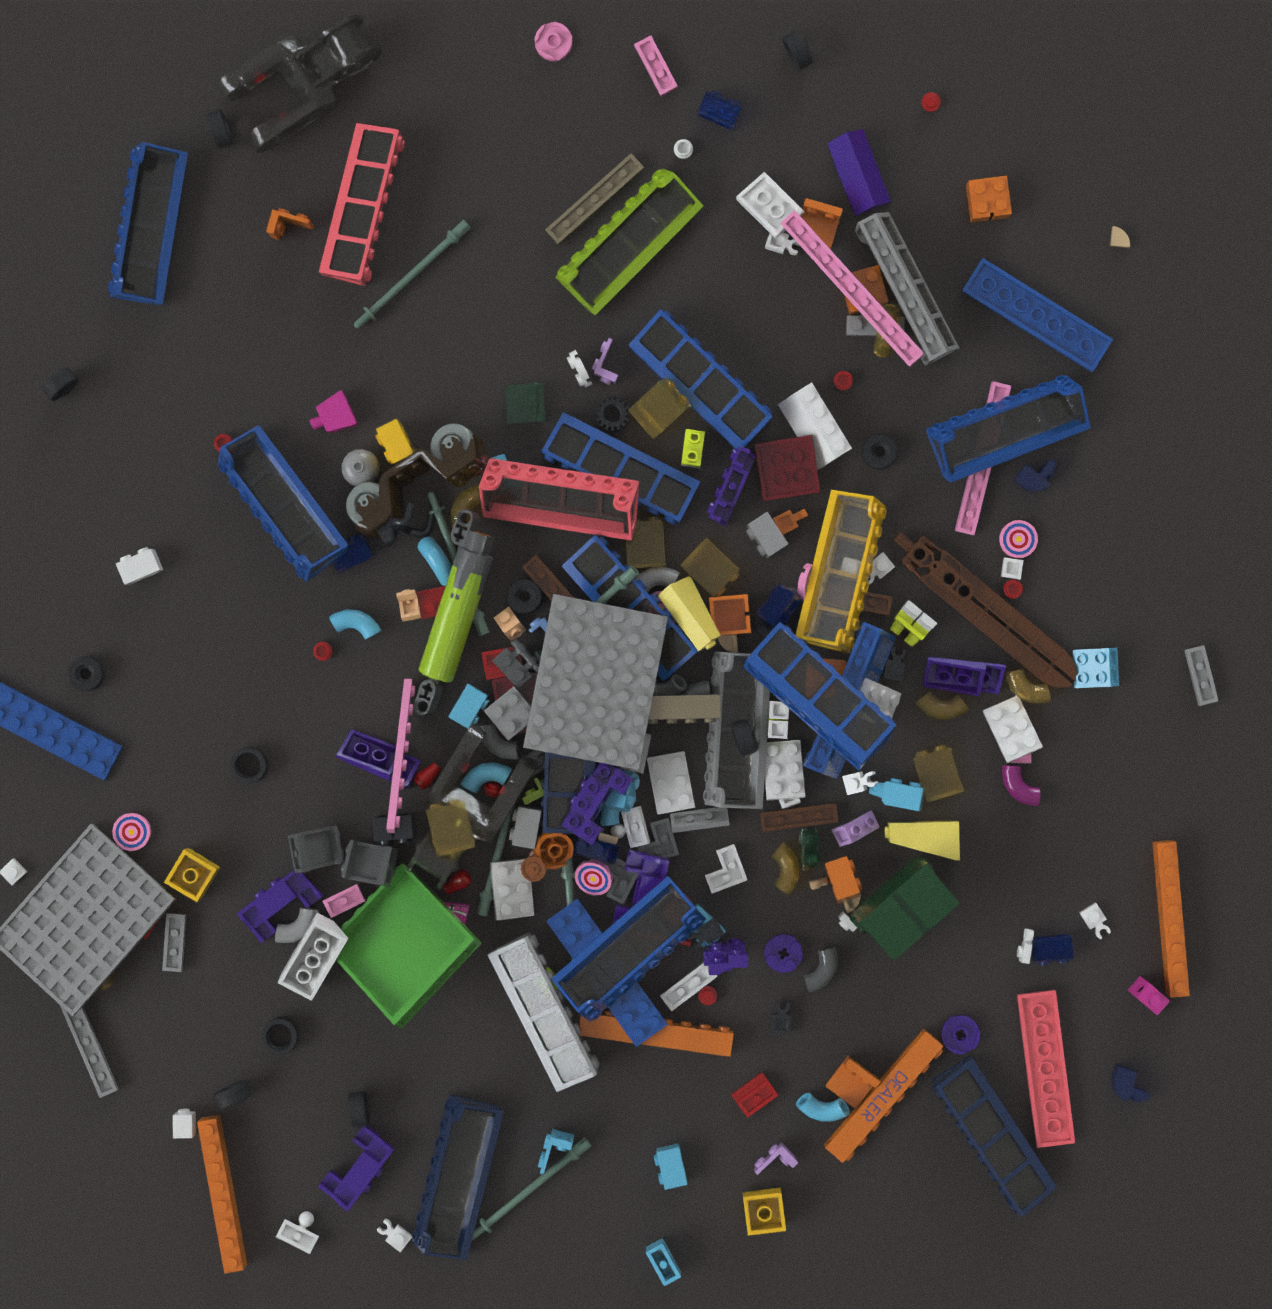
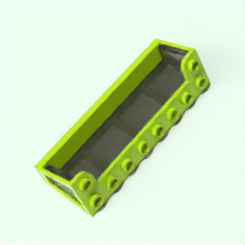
M665 169L656 171L652 176L653 179L648 184H643L638 190L639 193L635 197L629 198L625 203L626 206L621 211L619 210L611 217L612 220L608 224H604L598 230V234L594 238H590L585 243V247L571 257L572 261L567 266L564 265L558 270V275L555 278L590 313L596 315L703 207L702 203L674 172Z

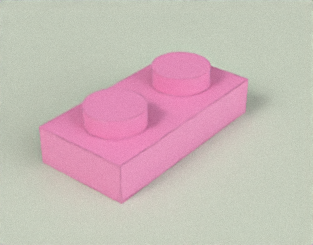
M357 883L323 900V903L332 918L365 902L366 899Z

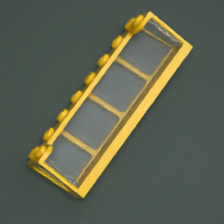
M831 490L795 635L803 639L807 644L850 654L851 649H853L855 632L860 624L859 615L864 608V595L869 587L868 578L873 571V558L878 550L877 541L881 537V525L887 513L886 506L874 496Z

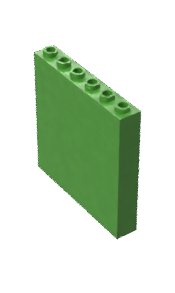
M402 863L394 870L391 887L380 886L375 893L368 897L365 904L354 912L352 918L341 926V930L348 937V940L336 961L392 1024L403 1028L482 943L410 866Z

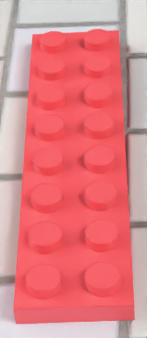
M1056 990L1017 994L1036 1147L1075 1143Z

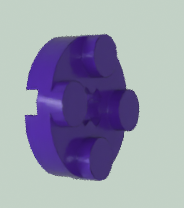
M778 934L766 943L764 956L767 964L773 970L786 973L795 970L799 966L803 951L795 937L789 934ZM783 948H786V952L789 953V955L785 956L784 958H780L781 955L778 954V951H782Z
M966 1015L950 1016L942 1026L941 1038L948 1050L956 1054H965L978 1045L980 1031L977 1024ZM962 1029L966 1036L957 1039L958 1036L955 1033Z

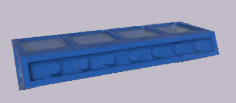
M861 622L856 633V642L842 673V677H846L850 684L860 690L865 678L878 683L896 639L890 633L865 622ZM836 688L825 716L836 726H840L850 715L854 703ZM857 716L843 729V732L853 741L862 721V718ZM817 734L813 746L806 754L802 765L838 779L846 759Z

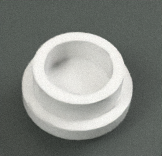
M681 139L676 142L674 153L678 158H689L693 153V145L690 141Z

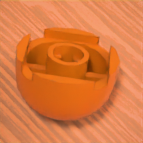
M542 833L536 840L534 852L535 856L540 857L545 862L548 869H558L565 866L569 857L573 856L574 847L566 834Z

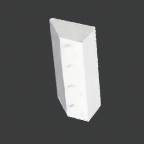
M812 383L778 404L797 437L812 435L817 470L852 449Z
M316 913L283 969L278 983L312 1001L347 942L348 937L334 921Z

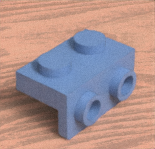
M538 617L530 624L532 628L529 631L534 633L541 627L546 632L548 621L546 618L540 619Z

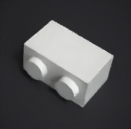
M145 547L138 550V554L135 556L126 555L120 558V562L116 563L124 585H131L164 571L155 549Z

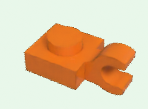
M805 509L793 515L788 510L774 517L773 520L783 535L799 527L796 521L807 517L808 514Z

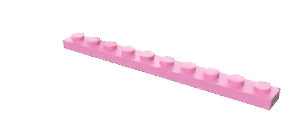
M795 210L780 223L909 367L924 355L922 350Z

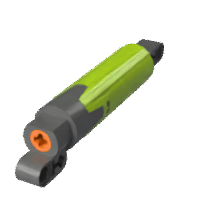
M463 509L459 511L451 532L452 542L459 545L418 669L420 673L429 677L428 680L421 683L414 703V710L419 715L433 714L437 709L443 691V685L440 681L452 682L454 680L494 559L489 554L495 537L477 531L480 516L475 510ZM467 514L471 516L469 523L466 521ZM424 702L428 705L427 710L423 707Z

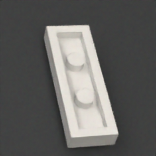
M703 962L663 992L660 997L670 1010L673 1011L714 980L717 975H709L708 967L704 966Z

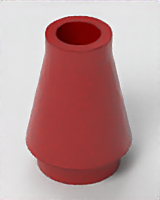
M433 762L417 773L413 780L421 789L425 790L430 787L441 769Z
M465 869L462 871L458 870L443 885V889L450 895L453 892L469 887L472 878Z

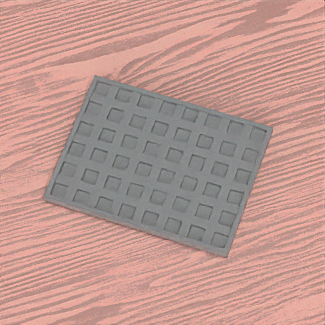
M553 594L523 748L639 770L668 617Z
M91 823L0 927V950L70 1015L75 1016L174 903L176 898Z

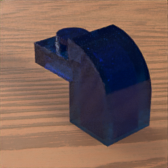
M1052 459L1048 460L1039 473L1025 465L1012 481L1027 492H1039L1051 485L1045 478L1050 479L1056 472L1054 467L1057 463Z
M1116 1064L1111 1077V1085L1114 1092L1125 1102H1128L1130 1095L1131 1099L1142 1103V1100L1149 1101L1151 1094L1148 1091L1134 1087L1138 1073Z

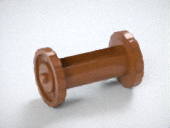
M532 849L529 856L521 864L522 875L525 879L532 882L541 880L548 870L545 862L540 857L535 856L534 849Z

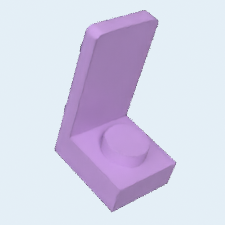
M868 811L849 823L833 828L832 832L841 847L851 844L878 829L879 824L873 812Z
M781 1142L779 1145H773L768 1151L769 1154L765 1158L761 1157L754 1164L756 1166L754 1172L758 1175L779 1154L781 1155L779 1159L786 1166L790 1165L792 1168L798 1164V1159Z

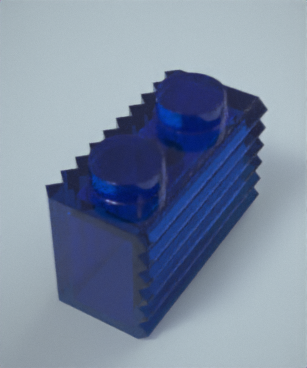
M712 90L711 92H706L697 115L732 131L742 106L739 105V101L729 98V100L724 99L721 93Z
M355 534L348 538L349 542H347L348 548L346 553L333 562L338 573H342L374 557L363 535Z
M778 584L771 591L766 603L761 605L757 615L774 628L779 622L785 625L802 599L781 584Z
M576 836L573 854L615 864L619 846L595 840L596 844L593 846Z
M1070 934L1033 938V961L1040 966L1050 965V961L1056 960L1058 963H1068L1069 959H1074L1072 936Z

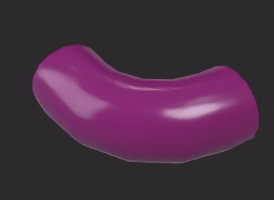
M1002 765L1003 783L1009 794L1020 803L1038 807L1040 803V788L1028 786L1023 781L1021 767Z

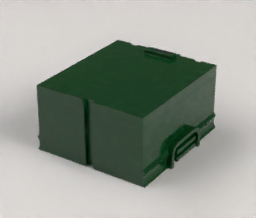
M922 857L912 858L849 914L851 922L863 935L868 933L881 950L894 961L960 904L934 874L936 870Z

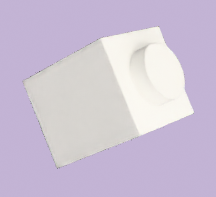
M179 1109L173 1115V1139L193 1138L196 1135V1112H190V1109Z

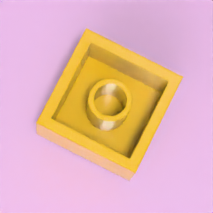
M395 419L376 429L378 434L375 437L379 445L385 447L384 455L388 463L396 465L415 452L410 446L411 442L399 420Z
M186 848L182 851L164 883L198 902L202 900L221 867L190 848Z
M780 1187L742 1192L748 1236L786 1231Z

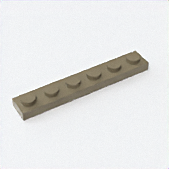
M632 153L628 155L547 227L545 231L559 245L644 169L642 164Z

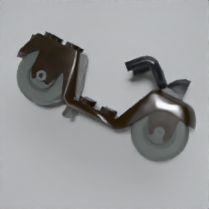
M447 424L438 429L431 440V454L415 443L410 444L415 452L383 473L379 484L364 482L354 487L346 501V511L351 521L355 523L354 528L360 534L369 538L381 537L388 547L395 542L398 530L416 537L428 536L432 531L435 516L428 514L423 530L406 526L412 519L415 504L407 503L404 515L403 486L411 484L417 476L427 473L430 467L456 487H463L469 483L471 478L484 473L489 458L486 446L482 439L474 435L463 425Z

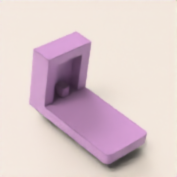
M611 338L607 342H603L600 352H602L600 360L596 358L592 367L595 370L594 375L600 377V381L607 385L611 383L616 384L618 379L617 374L602 368L613 343Z

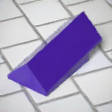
M863 129L846 132L827 143L834 160V166L855 217L891 203Z
M927 657L922 687L980 696L981 691L999 694L1006 665Z
M351 729L336 757L392 782L396 745ZM404 754V760H407L406 771H402V778L405 779L404 788L409 789L412 788L413 779L416 777L415 775L421 760Z

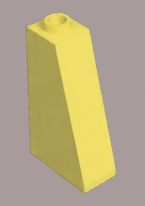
M688 576L667 586L658 597L698 651L704 648L709 650L716 645L715 640L720 637V634L692 578Z
M959 821L888 822V827L884 829L885 838H888L890 843L953 860H960Z

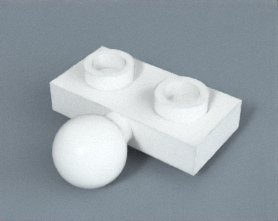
M641 806L630 808L629 813L621 812L624 825L620 823L611 827L612 836H616L619 839L627 833L630 848L649 844L650 839Z
M308 1211L301 1213L299 1216V1226L285 1219L276 1238L310 1254L319 1238L318 1235L306 1230V1227L311 1226L314 1222L313 1214Z

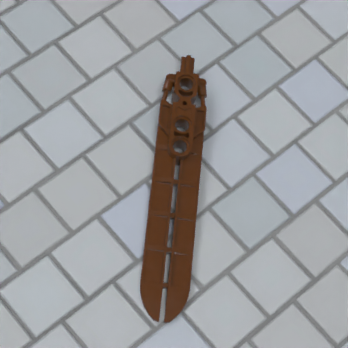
M901 531L893 541L907 551L902 559V563L910 572L913 571L923 584L940 596L1042 682L1059 688H1067L1073 685L1053 668L1054 665L1057 666L1071 679L1076 681V666L1070 655L966 569L948 552L934 545L933 541L922 536L914 543ZM933 548L941 553L938 561H934V553L930 549ZM916 549H921L924 553L921 560L916 559L914 556ZM916 566L918 568L927 567L929 572L921 576L915 568ZM947 573L953 576L951 584L944 582V576ZM961 586H965L968 589V593L964 597L959 594ZM970 598H975L979 603H981L984 606V608L982 609L981 607H979ZM987 610L993 613L1007 626L1003 627L999 622H997L993 617H991L987 613ZM1011 628L1014 632H1016L1020 637H1022L1026 642L1029 643L1028 646H1026L1022 641H1020L1008 630ZM1034 647L1038 652H1040L1044 657H1046L1051 663L1048 664V663H1047L1046 661H1044L1040 656H1038L1034 651H1032L1031 648Z

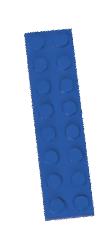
M984 258L981 259L961 291L1091 373L1113 341L1111 337Z
M0 682L1 727L104 781L107 779L124 746Z
M578 898L546 921L573 959L603 934ZM614 948L596 964L613 986L630 973V970ZM593 969L588 970L584 974L600 997H603L610 990V984L607 981L603 982ZM637 981L627 993L621 994L616 999V1002L611 1007H608L636 1047L668 1025Z

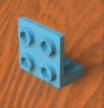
M1117 648L1079 649L1072 651L1073 662L1077 670L1076 681H1074L1075 688L1119 686Z
M552 1129L551 1134L547 1133L543 1146L546 1152L541 1153L538 1167L541 1168L540 1174L545 1172L552 1145L556 1146L555 1148L560 1151L571 1150L574 1140L573 1134Z

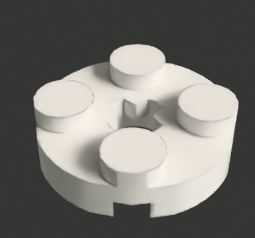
M574 350L569 353L567 360L572 369L576 368L578 372L575 377L579 385L587 388L592 385V382L586 381L589 379V376L579 357L575 358L574 355L578 353Z

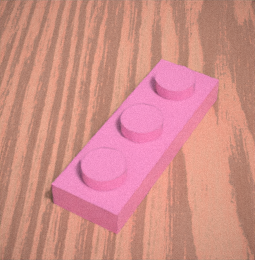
M652 36L635 43L634 47L660 96L662 97L677 89L678 86Z

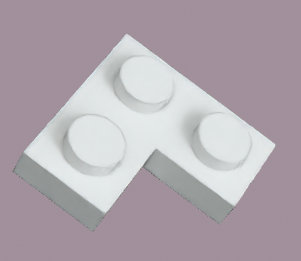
M732 844L716 850L722 869L705 875L711 893L747 881L735 845Z

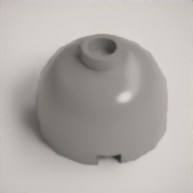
M356 449L346 455L342 463V474L347 482L357 486L364 482H375L378 479L380 463L373 453L364 449Z

